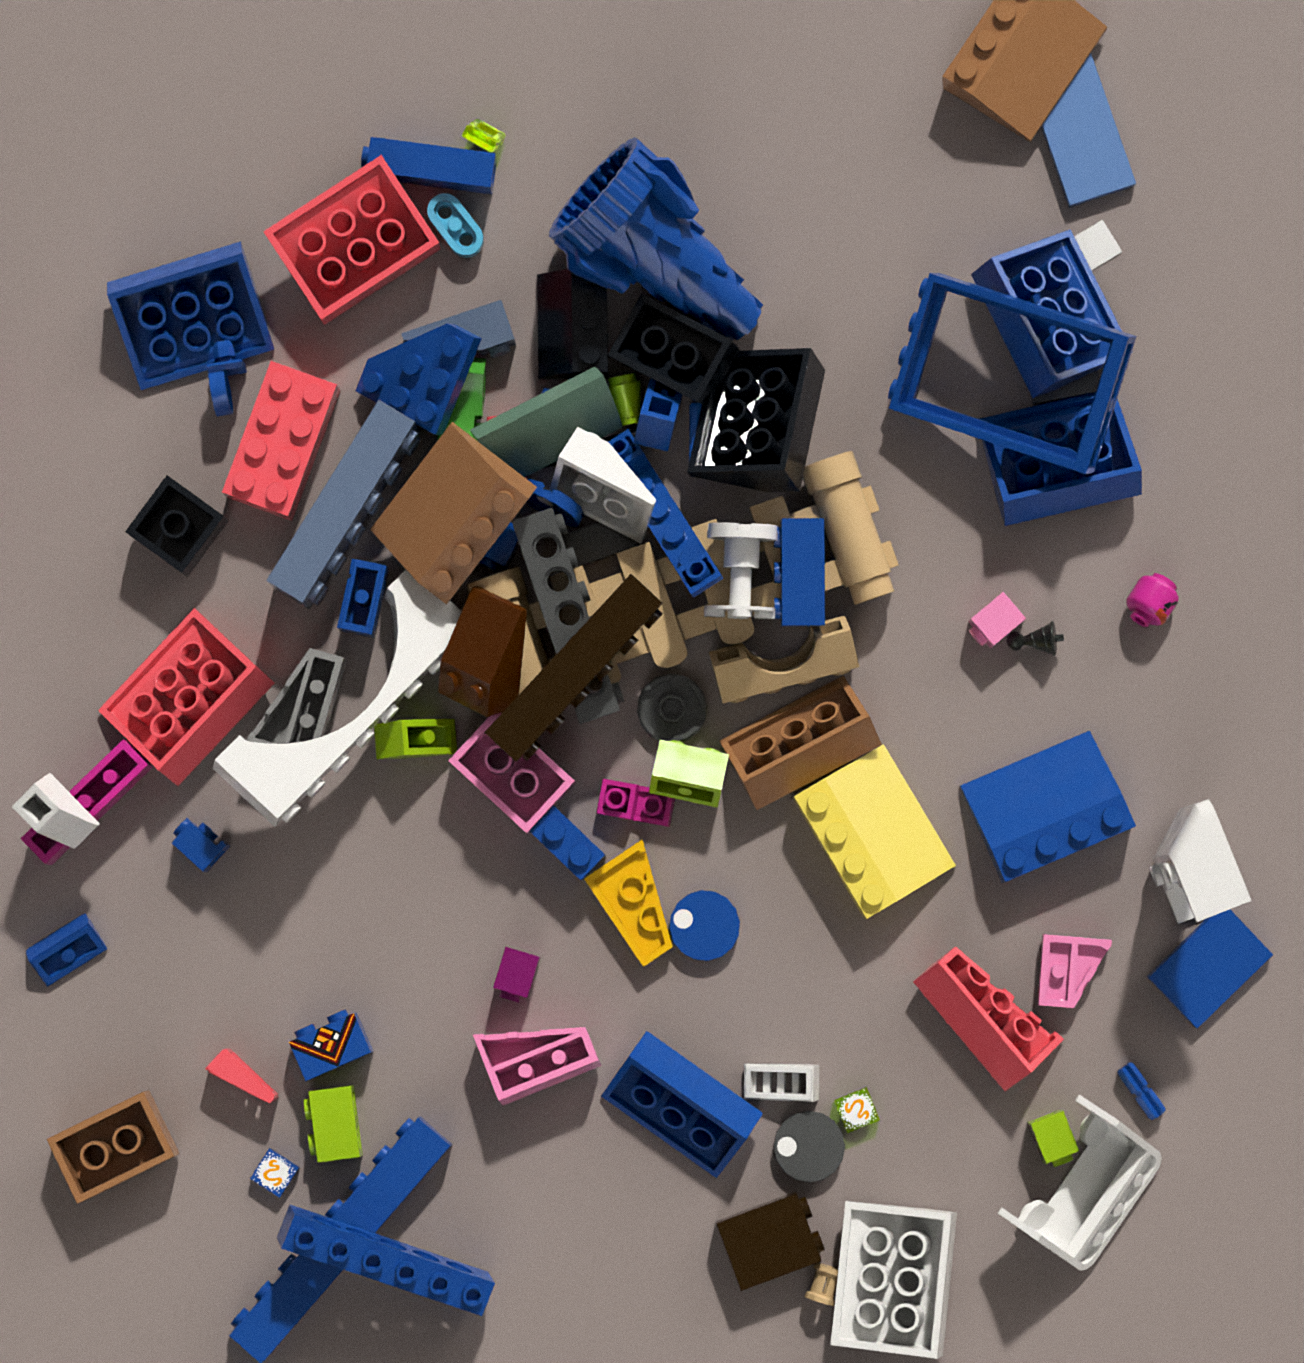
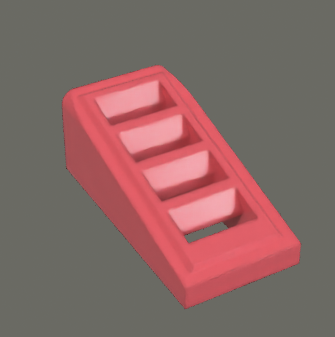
M230 1048L223 1049L205 1068L209 1073L264 1102L272 1103L279 1097L278 1093Z

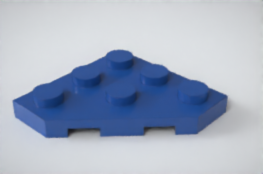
M446 323L369 358L355 391L376 403L378 400H381L414 420L418 426L435 435H442L446 430L482 338L456 324Z

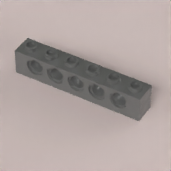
M549 508L513 520L512 524L557 654L591 617L588 616L584 604L591 601L585 582L577 583L573 569L578 568L579 564L573 547L568 549L565 547L562 535L568 534L562 513L555 515L553 508ZM544 538L553 539L557 543V551L552 557L544 558L537 553V545ZM554 572H563L569 579L568 586L563 591L556 592L548 586V579ZM567 605L575 606L580 612V618L574 625H565L560 621L559 613ZM608 674L602 680L601 689L596 693H590L575 709L579 724L620 711L618 704L625 701L619 683L611 684Z

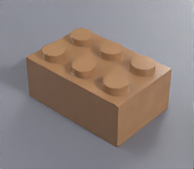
M149 1090L143 1091L46 1139L77 1204L180 1154Z

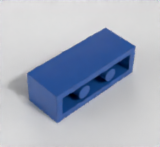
M781 518L780 527H777L778 541H773L774 548H780V562H774V583H780L781 598H774L775 619H781V627L825 626L824 518Z

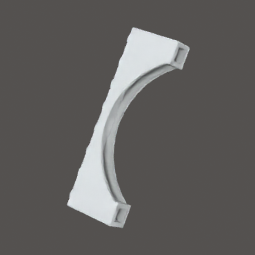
M407 570L387 588L384 599L390 604L393 618V659L384 686L364 712L339 730L304 742L265 744L246 741L239 735L214 760L212 769L274 827L282 819L288 823L300 811L301 807L298 803L306 795L313 798L326 784L323 778L331 770L337 773L350 760L347 754L356 745L361 749L375 734L371 729L380 720L386 724L399 710L396 704L404 696L411 699L423 686L420 680L428 672L434 675L440 670L441 658L462 611L451 601L446 605L420 585Z

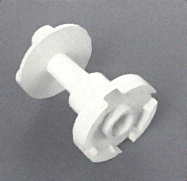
M729 522L708 524L707 538L724 540L723 567L730 568L729 605L704 606V617H725V611H728L727 618L749 619V617H752V612H754V618L775 619V608L751 606L752 569H759L760 542L778 541L777 525L751 523L750 525Z

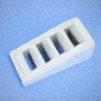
M744 1064V1099L819 1100V1065ZM757 1072H763V1092H757ZM772 1072H777V1092H771ZM786 1072L792 1073V1092H786ZM801 1073H806V1093L801 1092Z

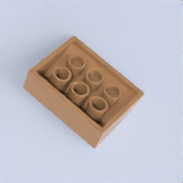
M993 0L943 74V89L1031 143L1090 53L1106 32L1107 26L1075 0Z
M451 422L370 530L420 585L447 605L537 487L454 422Z

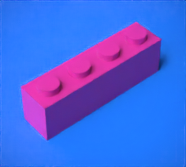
M123 739L69 793L98 821L153 766L129 741ZM33 828L20 838L47 865H53L70 848L37 833Z

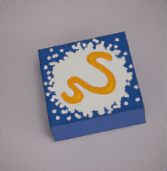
M269 1148L250 1179L280 1198L300 1167Z

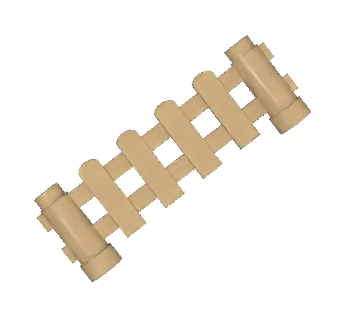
M848 451L805 466L803 481L808 495L813 496L816 505L789 514L782 495L751 506L749 509L754 523L777 525L778 527H780L781 518H824V530L835 560L825 563V591L844 585L845 588H849L854 605L894 592L888 573L891 572L890 568L899 566L891 541L881 543L871 515L879 511L871 485L862 488L859 481L862 476L853 451ZM717 519L691 528L724 578L704 591L708 602L706 605H729L730 568L723 567L724 540L707 538L708 524L718 523ZM773 541L760 542V552H765L774 578V562H780V548H774ZM650 542L616 553L622 572L589 584L583 565L573 569L577 583L585 582L591 601L584 603L588 616L593 615L630 574L663 602L659 608L663 615L650 629L643 625L634 636L639 641L625 656L619 651L611 660L612 665H614V668L608 673L611 684L619 682L621 679V673L617 665L621 662L651 653L656 666L670 668L683 662L688 655L684 640L717 629L723 643L735 645L748 640L754 633L751 617L749 619L727 618L728 611H725V617H704V606L706 605L675 615L665 586L682 579L668 557L655 559ZM516 567L472 582L467 585V589L470 593L472 587L479 586L527 609L520 694L552 659L548 660L538 631L547 627L539 602L528 603L526 595L529 592L520 567ZM562 572L550 576L554 591L560 592L566 589L569 579L565 573ZM774 581L751 589V606L774 608V598H781L780 583H774ZM572 605L563 607L559 613L560 621H565L566 625H574L580 618L579 610ZM594 678L588 687L591 690L599 691L603 681L599 682Z

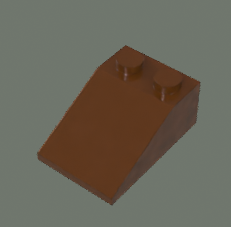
M479 586L472 587L441 658L438 693L485 717L504 712L519 695L527 609Z

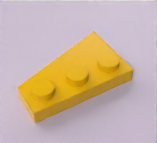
M643 839L584 878L643 967L673 947Z

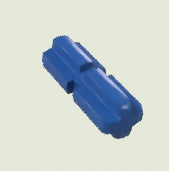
M1127 1063L1117 1071L1118 1076L1130 1093L1137 1096L1135 1100L1149 1119L1154 1120L1166 1111L1152 1088L1146 1086L1148 1082L1134 1063Z

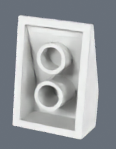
M577 427L558 457L549 491L554 489L563 492L582 507L584 515L642 543L656 499L610 443L602 440L594 433Z

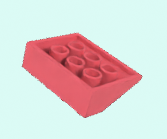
M382 155L263 231L324 325L441 249L439 241Z
M194 608L98 711L158 771L179 786L275 683Z

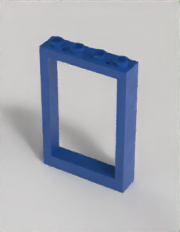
M929 273L928 278L923 279L919 289L918 297L921 298L918 312L913 313L909 322L908 331L911 332L908 346L905 345L899 355L898 365L901 366L898 379H894L889 388L888 399L891 400L889 409L1083 474L1093 473L1137 336L941 273ZM948 291L1111 344L1077 452L915 398Z

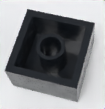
M166 475L125 532L188 577L229 521L221 513Z

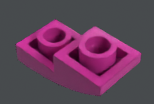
M603 779L597 814L670 827L675 798L649 793L650 787Z

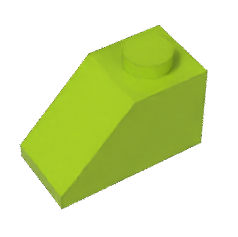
M455 719L397 720L387 722L386 724L379 723L374 726L377 760L452 755L457 752Z

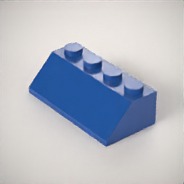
M648 1031L645 1032L601 1095L605 1100L715 1178L720 1175L740 1149L763 1114Z

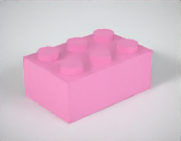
M499 713L488 717L448 761L523 831L529 834L530 830L563 798L576 782L540 748L528 761L523 757L518 762L514 761L484 733L502 714Z

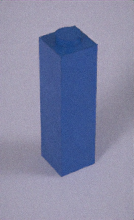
M371 137L369 147H363L361 167L382 155L400 183L493 194L497 165L496 153Z

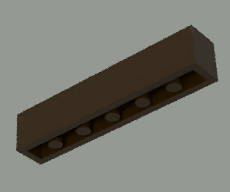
M630 574L484 733L514 761L518 762L521 757L528 761L541 747L537 740L543 733L547 731L552 735L566 720L561 714L571 704L576 709L590 694L586 687L591 681L596 678L601 682L614 668L610 661L620 651L625 656L639 641L634 636L643 625L650 629L663 615L659 610L663 602Z

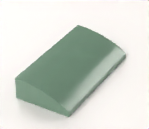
M593 367L472 428L470 432L474 439L523 477H526L556 462L577 427L603 438L623 426L604 375L596 367Z

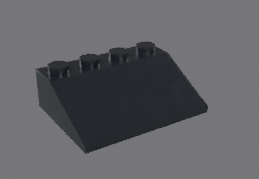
M811 348L742 350L738 352L724 379L703 399L687 470L689 476L763 492H800L825 374L824 367Z

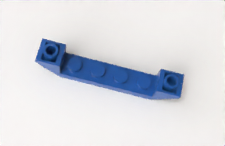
M627 429L608 441V443H610L656 499L648 527L694 598L724 578L638 444L634 443L635 438Z

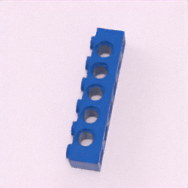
M289 1205L277 1235L281 1249L480 1316L484 1313L495 1285L489 1272L293 1205Z

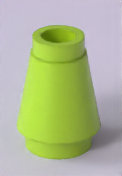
M631 373L608 378L609 390L619 413L622 426L638 423L641 412L640 381L636 379V374Z

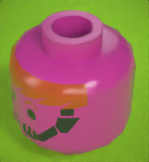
M1154 573L1152 576H1142L1126 599V605L1132 612L1130 615L1131 619L1143 627H1148L1149 624L1159 626L1166 623L1179 601L1176 585L1170 579L1158 573Z

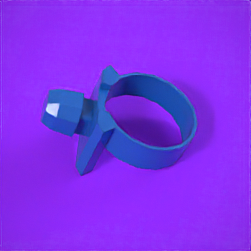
M229 340L215 342L214 359L218 363L207 364L210 392L217 417L233 414V401L228 376L247 373L246 364L242 359L233 360V358H236L234 346Z

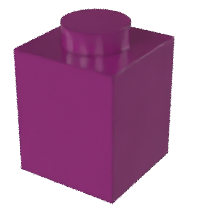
M505 947L493 988L500 990L499 997L518 1003L521 996L528 998L541 957Z

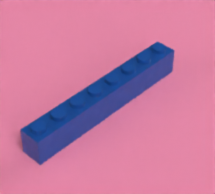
M421 1116L415 1122L408 1118L395 1133L400 1138L391 1149L385 1145L372 1160L376 1167L368 1176L361 1172L348 1187L353 1192L344 1203L338 1199L325 1216L376 1233L450 1148L452 1143ZM291 1253L278 1268L282 1275L277 1281L272 1284L268 1280L255 1294L254 1297L258 1300V1303L250 1312L244 1307L230 1323L235 1329L229 1336L259 1363H263L343 1269L302 1255L296 1257Z

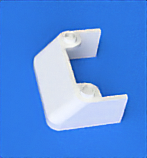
M1207 799L1179 809L1153 857L1154 865L1149 867L1156 886H1163L1177 924L1192 918L1199 922L1252 901L1210 800Z
M1078 1095L1075 1101L1091 1112L1082 1121L1080 1126V1139L1087 1145L1086 1149L1048 1204L1042 1200L1028 1203L1021 1210L1019 1218H1016L1002 1207L998 1214L1082 1271L1091 1267L1098 1259L1158 1171L1162 1157L1158 1150L1119 1120L1081 1095Z

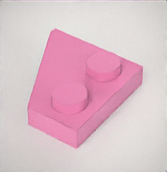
M1042 934L1037 1005L1074 1008L1088 982L1091 981L1097 971V967L1104 955L1110 949L1112 940Z

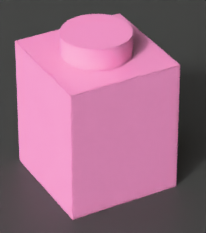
M1002 592L968 621L972 626L969 632L981 646L987 644L992 648L1026 618L1008 596Z

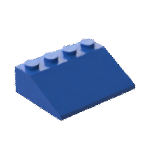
M1071 229L991 257L971 274L975 284L1122 331ZM986 304L1032 398L1054 391L1104 367L1110 343Z
M241 241L107 282V296L140 390L206 371L207 364L218 363L214 359V345L218 341L229 340L232 343L236 358H233V360L245 359L275 350Z
M1096 392L980 418V420L1077 452ZM1118 399L1093 473L1083 474L982 440L996 499L1005 526L1142 495V469Z
M1090 731L960 785L1001 883L1136 827L1125 799Z

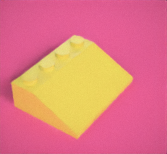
M884 744L793 797L794 802L865 920L956 866Z

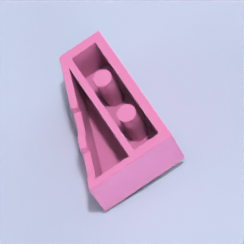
M585 1027L473 1035L498 1101L503 1106L602 1066Z

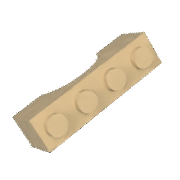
M845 616L826 620L825 626L810 627L808 637L802 647L785 658L764 659L750 652L743 643L709 652L717 688L723 704L727 702L739 703L745 701L750 696L761 693H776L782 690L783 687L795 684H810L817 678L828 675H844L851 669L859 667L852 632Z

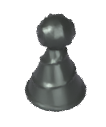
M1051 621L1049 624L1026 636L1016 631L1011 632L1007 636L1006 642L1008 647L1015 651L1027 645L1055 656L1057 653V642L1064 641V634L1056 635L1054 621Z

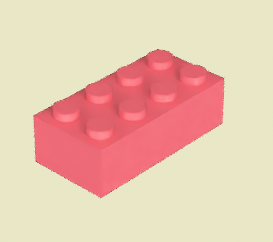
M270 361L222 493L229 499L292 521L339 397L340 389L338 385Z

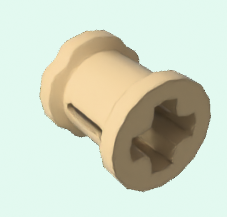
M815 1263L813 1268L816 1269L812 1286L810 1291H806L804 1297L819 1303L835 1306L834 1296L837 1286L838 1268Z

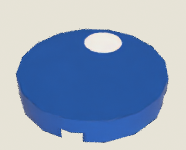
M527 479L537 487L526 502L529 506L538 512L553 508L555 515L562 513L565 525L571 527L579 526L584 517V512L577 502L559 490L553 489V491L543 489L545 487L543 482Z
M700 890L688 894L677 903L671 914L670 932L673 942L683 954L694 960L709 961L722 957L732 949L739 936L740 920L736 908L728 898L714 891Z

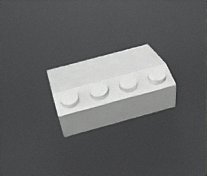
M845 1201L830 1345L934 1359L943 1356L957 1212Z

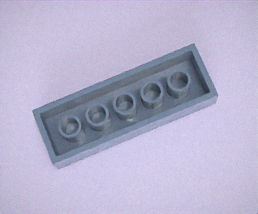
M381 400L377 401L266 581L273 588L308 609L311 608L313 603L317 606L321 603L328 591V587L325 586L331 574L337 576L347 560V557L344 556L345 551L350 543L355 546L361 539L366 529L362 526L368 514L374 516L382 505L384 498L381 497V493L387 484L393 486L403 469L399 467L402 459L406 454L411 456L421 441V438L418 437L420 431L414 420Z

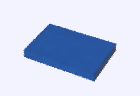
M1229 909L1205 919L1146 977L1195 1028H1198L1273 954Z

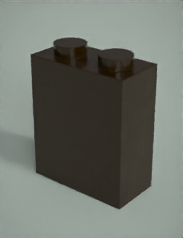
M795 1191L716 1221L741 1291L822 1261L819 1253L825 1251L818 1230L812 1233L806 1219L813 1216L806 1197L799 1199Z

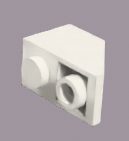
M51 773L34 783L12 806L37 833L73 849L78 847L100 824Z

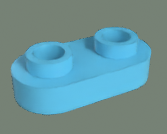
M442 193L433 197L428 204L427 214L434 228L456 255L463 258L477 255L483 247L484 237L482 230L460 201L451 194ZM443 208H449L452 211L451 216L447 219L439 216V212ZM465 235L473 238V242L469 246H463L460 243V239Z

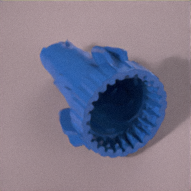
M636 137L621 144L594 169L566 202L550 228L549 237L554 240V244L566 253L567 269L585 280L605 288L614 289L621 294L629 288L630 283L634 285L638 282L657 300L661 302L668 301L683 315L686 316L689 313L702 325L732 341L734 339L739 340L746 334L748 335L757 325V319L761 314L763 304L741 285L744 279L726 264L721 252L703 235L705 232L704 228L693 219L699 209L675 162L669 157H657Z

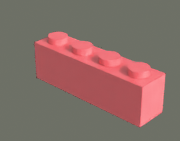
M956 946L913 981L1004 1091H1007L1029 1075L1064 1040L1057 1032L1054 1031L1050 1034L1039 1024L1042 1020L1032 1011L1026 1014L1013 1003L1015 997L1005 988L1003 990L998 989L990 983V975Z

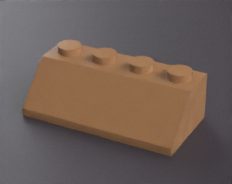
M844 676L719 741L725 753L729 754L728 759L756 810L882 745L869 714Z

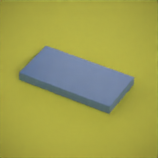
M1090 53L1041 127L1069 208L1136 185L1092 54Z

